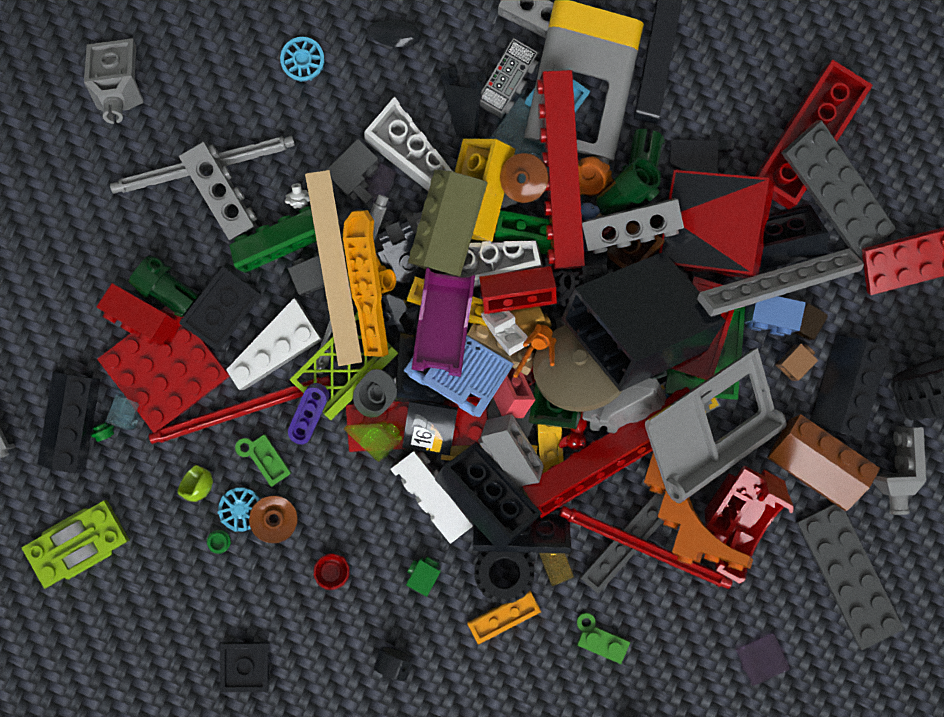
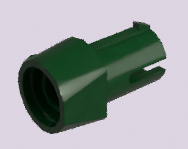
M636 129L633 135L628 165L636 158L641 157L651 161L658 169L662 144H665L664 136L653 130L652 136H649L647 150L644 152L647 129ZM628 165L622 166L621 172H622V171L624 170V168L627 167Z
M641 157L636 158L624 168L609 187L597 196L596 203L601 214L607 215L623 211L633 202L640 204L645 198L651 201L660 192L657 188L661 183L658 169L651 161Z
M148 255L135 269L128 282L146 299L152 295L174 311V315L183 317L186 311L198 299L199 295L169 274L170 266L164 264L158 258Z

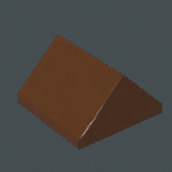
M635 220L629 221L626 225L628 233H635L639 228V224ZM654 235V240L641 242L640 239L631 241L630 246L617 248L616 245L608 246V258L618 269H622L652 257L665 241L660 236Z

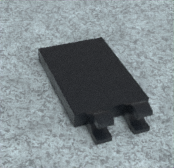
M405 218L398 221L405 238L392 243L385 227L378 230L377 235L383 248L377 250L386 269H391L395 273L396 284L410 290L415 276L425 279L426 269L408 263L416 233H413L408 219ZM410 302L406 309V315L420 309V305Z

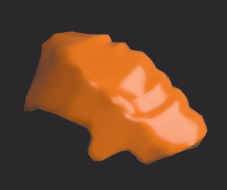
M592 156L578 161L580 195H588L589 197L598 195L613 181L610 166L600 159Z

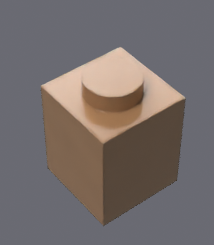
M796 344L775 365L791 381H799L818 359L813 356L815 352L808 345Z

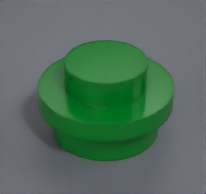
M106 421L93 427L94 431L90 435L92 438L95 437L97 442L105 440L115 434L113 431L114 425L107 424Z
M215 530L207 538L209 550L216 554L226 552L231 545V537L224 530Z

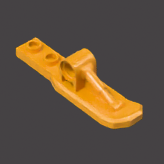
M357 210L351 212L345 220L343 229V242L351 294L358 310L364 356L384 357L389 352L381 299L383 293L394 289L396 275L391 269H386L385 266H382L377 257L373 238L374 219L368 210Z

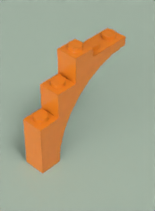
M653 452L644 483L650 487L649 491L663 495L665 491L658 518L664 521V526L677 529L680 526L672 553L678 556L677 560L692 565L693 561L700 563L702 555L705 554L704 559L718 563L719 559L729 562L728 567L743 571V567L751 569L753 559L719 541L704 526L696 514L690 498H687L682 503H676L670 498L665 489Z

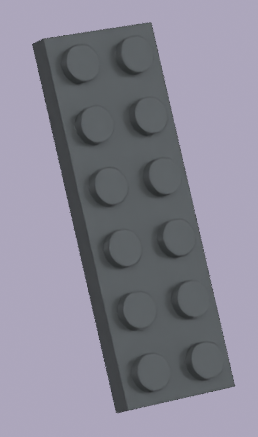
M816 120L781 152L848 248L860 260H863V248L880 244L896 229L822 120Z
M831 503L795 521L858 648L864 650L904 630L846 512L834 503Z

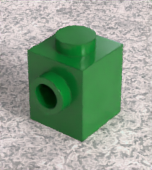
M429 556L426 559L420 557L418 562L413 560L407 571L410 577L406 586L427 597L441 572V567L438 566L439 562Z

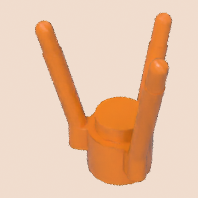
M536 324L533 332L524 341V347H527L529 344L530 346L513 374L514 378L518 377L534 348L543 350L549 346L550 366L555 365L556 339L552 337L553 332L548 326Z

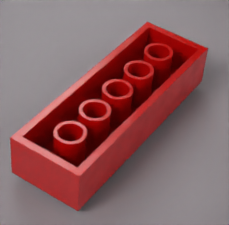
M831 60L822 69L754 176L770 178L774 183L772 199L788 210L798 204L807 188L781 152L816 120L823 121L837 142L873 86L834 60Z

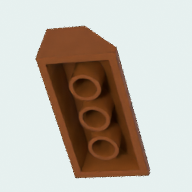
M801 414L788 420L786 428L782 430L767 456L769 460L844 511H848L870 488L880 470L878 466Z

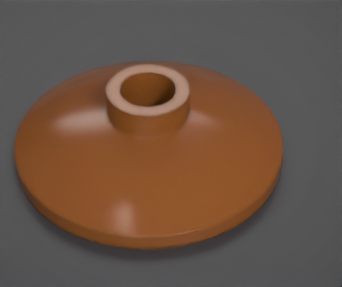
M528 153L516 154L509 158L504 164L500 175L501 186L506 195L512 200L521 203L532 202L538 199L545 192L549 178L543 161L537 156ZM521 173L526 176L524 183H521L518 179Z
M281 496L264 497L253 506L250 512V528L253 534L263 542L279 543L285 541L293 534L297 526V512L292 503ZM276 514L279 518L278 521L271 522L269 519L270 515Z

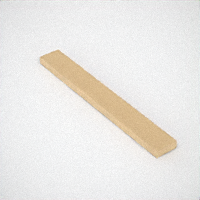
M330 170L307 173L305 177L338 366L360 363L362 358Z

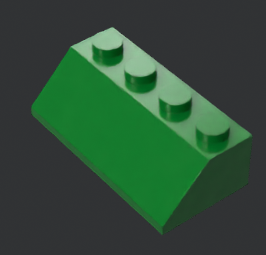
M311 206L299 210L300 214L294 217L288 215L278 219V224L271 227L269 225L261 226L256 229L255 234L250 236L244 234L234 239L235 242L229 245L235 268L247 273L317 242Z

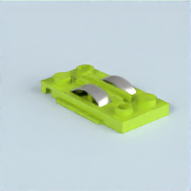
M104 500L90 509L84 508L43 531L41 537L23 546L22 550L43 588L46 589L63 578L70 579L111 556L112 550L130 540L109 502Z

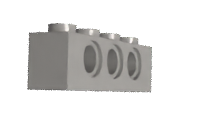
M501 0L498 6V15L546 38L550 21L543 20L541 15L544 13L551 14L554 3L550 0ZM529 3L532 9L523 10L520 5Z
M202 142L180 155L179 158L227 238L232 240L257 226L255 223L257 217L250 207L246 208L242 200L245 197L238 186L234 188L230 181L232 175L225 165L221 166L217 158L220 155L213 144L209 146L207 142ZM207 162L213 166V173L210 176H206L203 173V166ZM219 183L223 184L226 188V193L223 197H219L215 193V187ZM231 204L236 205L239 210L235 218L230 217L227 212Z
M676 198L582 221L586 247L588 251L593 250V254L605 252L607 247L616 245L617 248L630 246L631 241L640 239L641 242L651 241L655 239L654 235L664 233L665 237L679 234V229L684 228L679 201ZM656 214L661 215L662 224L656 228L651 227V217ZM632 220L637 221L639 224L638 230L635 233H628L626 231L627 223ZM607 226H612L615 229V235L611 239L602 237V230Z

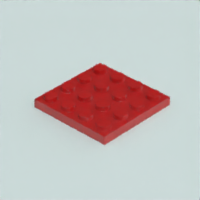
M167 306L160 311L177 322L162 346L154 341L151 345L138 338L141 333L135 331L97 359L153 433L166 427L230 377L225 367L208 345L179 324L183 317L174 315L175 312Z

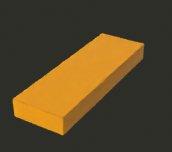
M529 590L522 599L513 603L501 604L468 621L467 624L479 645L541 613V610L532 592Z

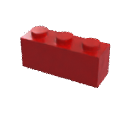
M551 266L479 277L484 314L557 304L556 284Z
M113 283L97 305V308L104 312L102 317L114 324L117 320L122 322L120 327L131 334L135 331L141 333L138 338L150 345L154 341L162 346L177 322L167 314Z

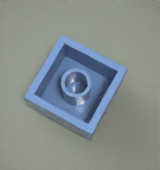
M777 296L747 305L745 307L744 324L747 325V329L754 331L769 329L770 334L791 335V332L800 331L806 302Z

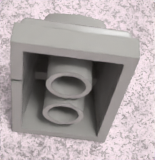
M648 378L623 390L609 404L595 410L584 411L582 418L583 420L590 421L591 430L599 431L600 427L606 426L608 433H616L620 427L628 423L641 421L649 416L650 413L661 409L662 405H665L666 395L657 379Z

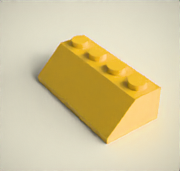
M463 139L455 168L456 173L488 182L471 238L474 240L493 241L505 193L500 181L501 170L506 161L514 156L516 150L497 139Z

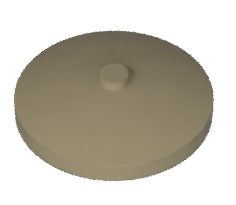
M566 325L553 331L552 337L556 339L554 366H550L549 346L543 350L536 351L533 361V374L538 389L549 402L559 408L576 412L591 411L609 404L622 393Z

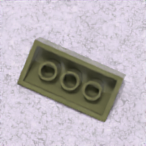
M434 170L408 263L424 269L429 268L430 271L461 276L488 182L452 171Z

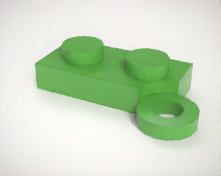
M266 434L254 442L251 439L242 438L236 443L235 450L237 454L242 457L251 456L271 487L292 473ZM243 443H247L249 445V450L247 452H243L241 450V445Z
M587 612L581 613L576 621L578 628L582 631L577 641V646L621 664L630 641L595 626L596 621L592 614ZM589 618L591 621L590 625L583 626L582 620Z

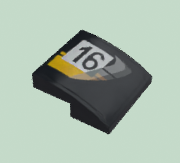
M410 399L402 448L450 456L458 407Z

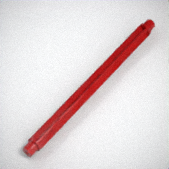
M329 375L322 378L316 377V383L331 386V379ZM314 379L302 382L301 384L309 386L314 383ZM293 385L159 429L156 433L149 434V440L151 444L163 443L302 397L304 393Z
M562 506L559 512V516L566 518L568 522L578 524L711 582L717 587L722 586L730 589L733 580L696 562H692V565L677 560L678 556L671 551L581 513L575 508L570 509Z

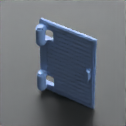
M466 335L461 377L448 375L449 372L436 368H430L426 375L418 370H411L413 358L404 371L410 378L422 385L429 386L458 404L462 410L472 416L480 417L514 364ZM470 393L481 399L477 406L467 401Z

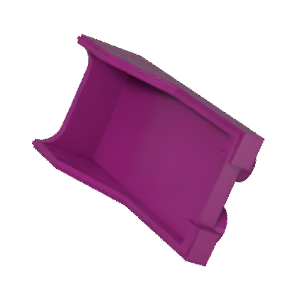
M426 268L411 370L424 371L426 368H436L449 372L448 375L461 377L475 275L464 278L434 273L429 268Z

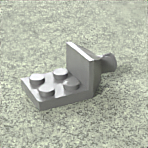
M133 38L87 44L84 83L97 109L103 111V119L111 124H114L115 115L116 122L120 123L123 119V110H129L144 101L135 81L136 44Z
M896 426L893 441L897 446V455L894 462L898 473L877 474L873 481L880 492L889 497V514H910L909 495H915L926 482L923 427Z

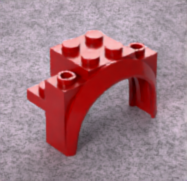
M746 466L742 467L736 477L729 473L704 510L706 522L704 526L719 541L731 549L752 557L761 537L777 514L784 507L788 508L790 513L793 512L794 506L788 494L785 481L766 470L759 474ZM719 559L718 563H715L717 572L739 584L746 580L747 568L743 567V571L728 567L729 562Z

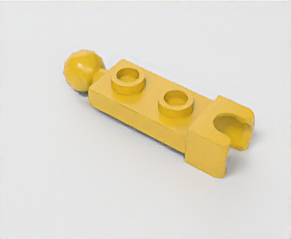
M536 424L538 455L544 465L543 474L551 466L564 461L563 448L558 447V443L562 438V428Z

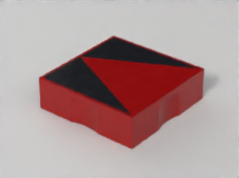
M674 170L669 199H678L684 228L678 230L679 234L665 237L663 233L662 239L665 242L660 247L659 253L665 252L676 266L683 268L685 271H712L726 276L742 278L759 275L764 247L763 234L769 219L774 183L770 178Z

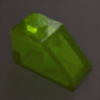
M386 422L355 423L346 425L344 428L378 462L384 460L403 439L398 435L400 431L393 424H387Z

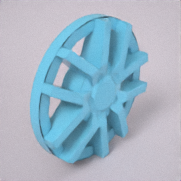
M297 37L287 42L283 47L280 62L284 72L290 78L300 82L311 81L323 70L324 53L320 45L313 39ZM304 41V44L300 49L296 43ZM308 43L313 45L310 51L306 50ZM291 45L297 50L294 54L288 49ZM316 48L320 52V55H313ZM286 53H288L292 57L288 60H284ZM312 60H320V64H314ZM294 62L295 65L290 69L286 68V65ZM310 67L316 68L317 70L313 74H311ZM298 69L299 76L293 75L292 72ZM302 69H307L308 76L302 77Z
M245 487L229 490L221 497L219 502L218 514L221 522L235 532L250 530L251 528L247 524V518L250 517L249 513L253 508L250 505L254 499L257 502L261 500L260 497L253 490ZM244 491L239 499L235 492ZM247 493L252 495L248 502L244 500ZM230 494L235 499L234 503L227 498ZM224 501L230 508L222 510ZM230 511L232 516L225 519L223 513ZM234 518V526L230 525L227 521ZM239 519L243 520L244 528H238Z

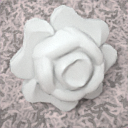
M299 183L292 185V192L287 194L285 203L290 204L295 209L305 208L310 201L307 190H302Z

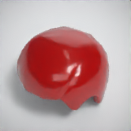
M333 553L326 554L319 558L314 565L313 576L317 584L324 589L336 590L344 586L349 579L350 567L343 556Z

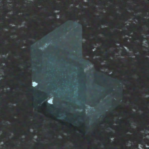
M116 395L106 422L126 430H135L138 420H135L134 416L139 404L127 399L124 395Z

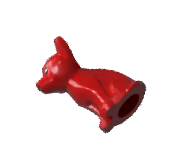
M582 414L577 428L570 429V433L561 438L558 443L559 448L567 446L572 450H583L586 448V437L583 433L587 427V421L583 420Z

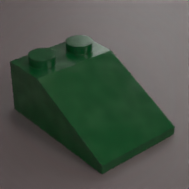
M536 384L534 390L535 401L531 406L528 422L531 424L576 429L582 412L569 411L553 405L542 395Z

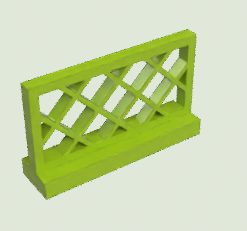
M358 312L354 314L355 321L359 320ZM332 336L290 378V381L304 393L308 386H303L297 380L303 373H314V383H316V373L331 372V386H325L327 389H331V398L328 400L323 413L329 420H332L353 399L354 389L364 376L373 369L382 370L398 354L388 342V355L384 357L372 356L368 361L367 356H364V365L360 369H350V364L347 365V369H333V356L337 355L336 352H333L334 338ZM331 346V352H325ZM320 356H331V369H316V360ZM314 363V369H308ZM333 372H347L348 381L344 385H333ZM350 372H356V373L350 378ZM333 389H339L335 394H333Z

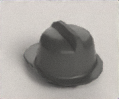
M373 369L368 372L357 384L353 392V401L357 410L370 418L383 414L397 396L395 381L383 370Z

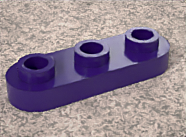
M313 383L305 390L288 429V436L293 442L305 444L312 437L329 399V391L324 385Z

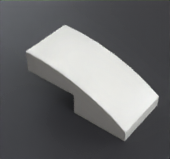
M510 311L490 314L481 313L485 324L509 356L524 348L523 343L528 336L515 324V316Z

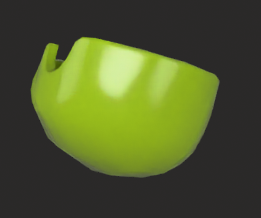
M193 466L183 477L178 487V495L191 502L202 500L211 491L213 484L212 474L203 467Z

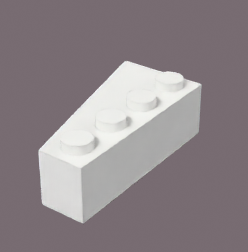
M395 96L364 132L365 142L427 191H429L435 169L452 171L436 149L427 141L423 132H420L409 114L402 109Z
M482 241V243H470L460 277L467 278L475 275L474 288L480 287V276L544 267L540 248L536 241H504V243Z
M294 298L226 370L237 388L245 390L322 341L323 338L299 300Z
M414 450L394 465L391 471L395 476L400 474L403 486L408 492L416 495L415 499L426 513L429 512L432 522L451 544L473 527V523L435 481L439 471L437 469L433 471L428 463L431 461L423 451L418 452Z

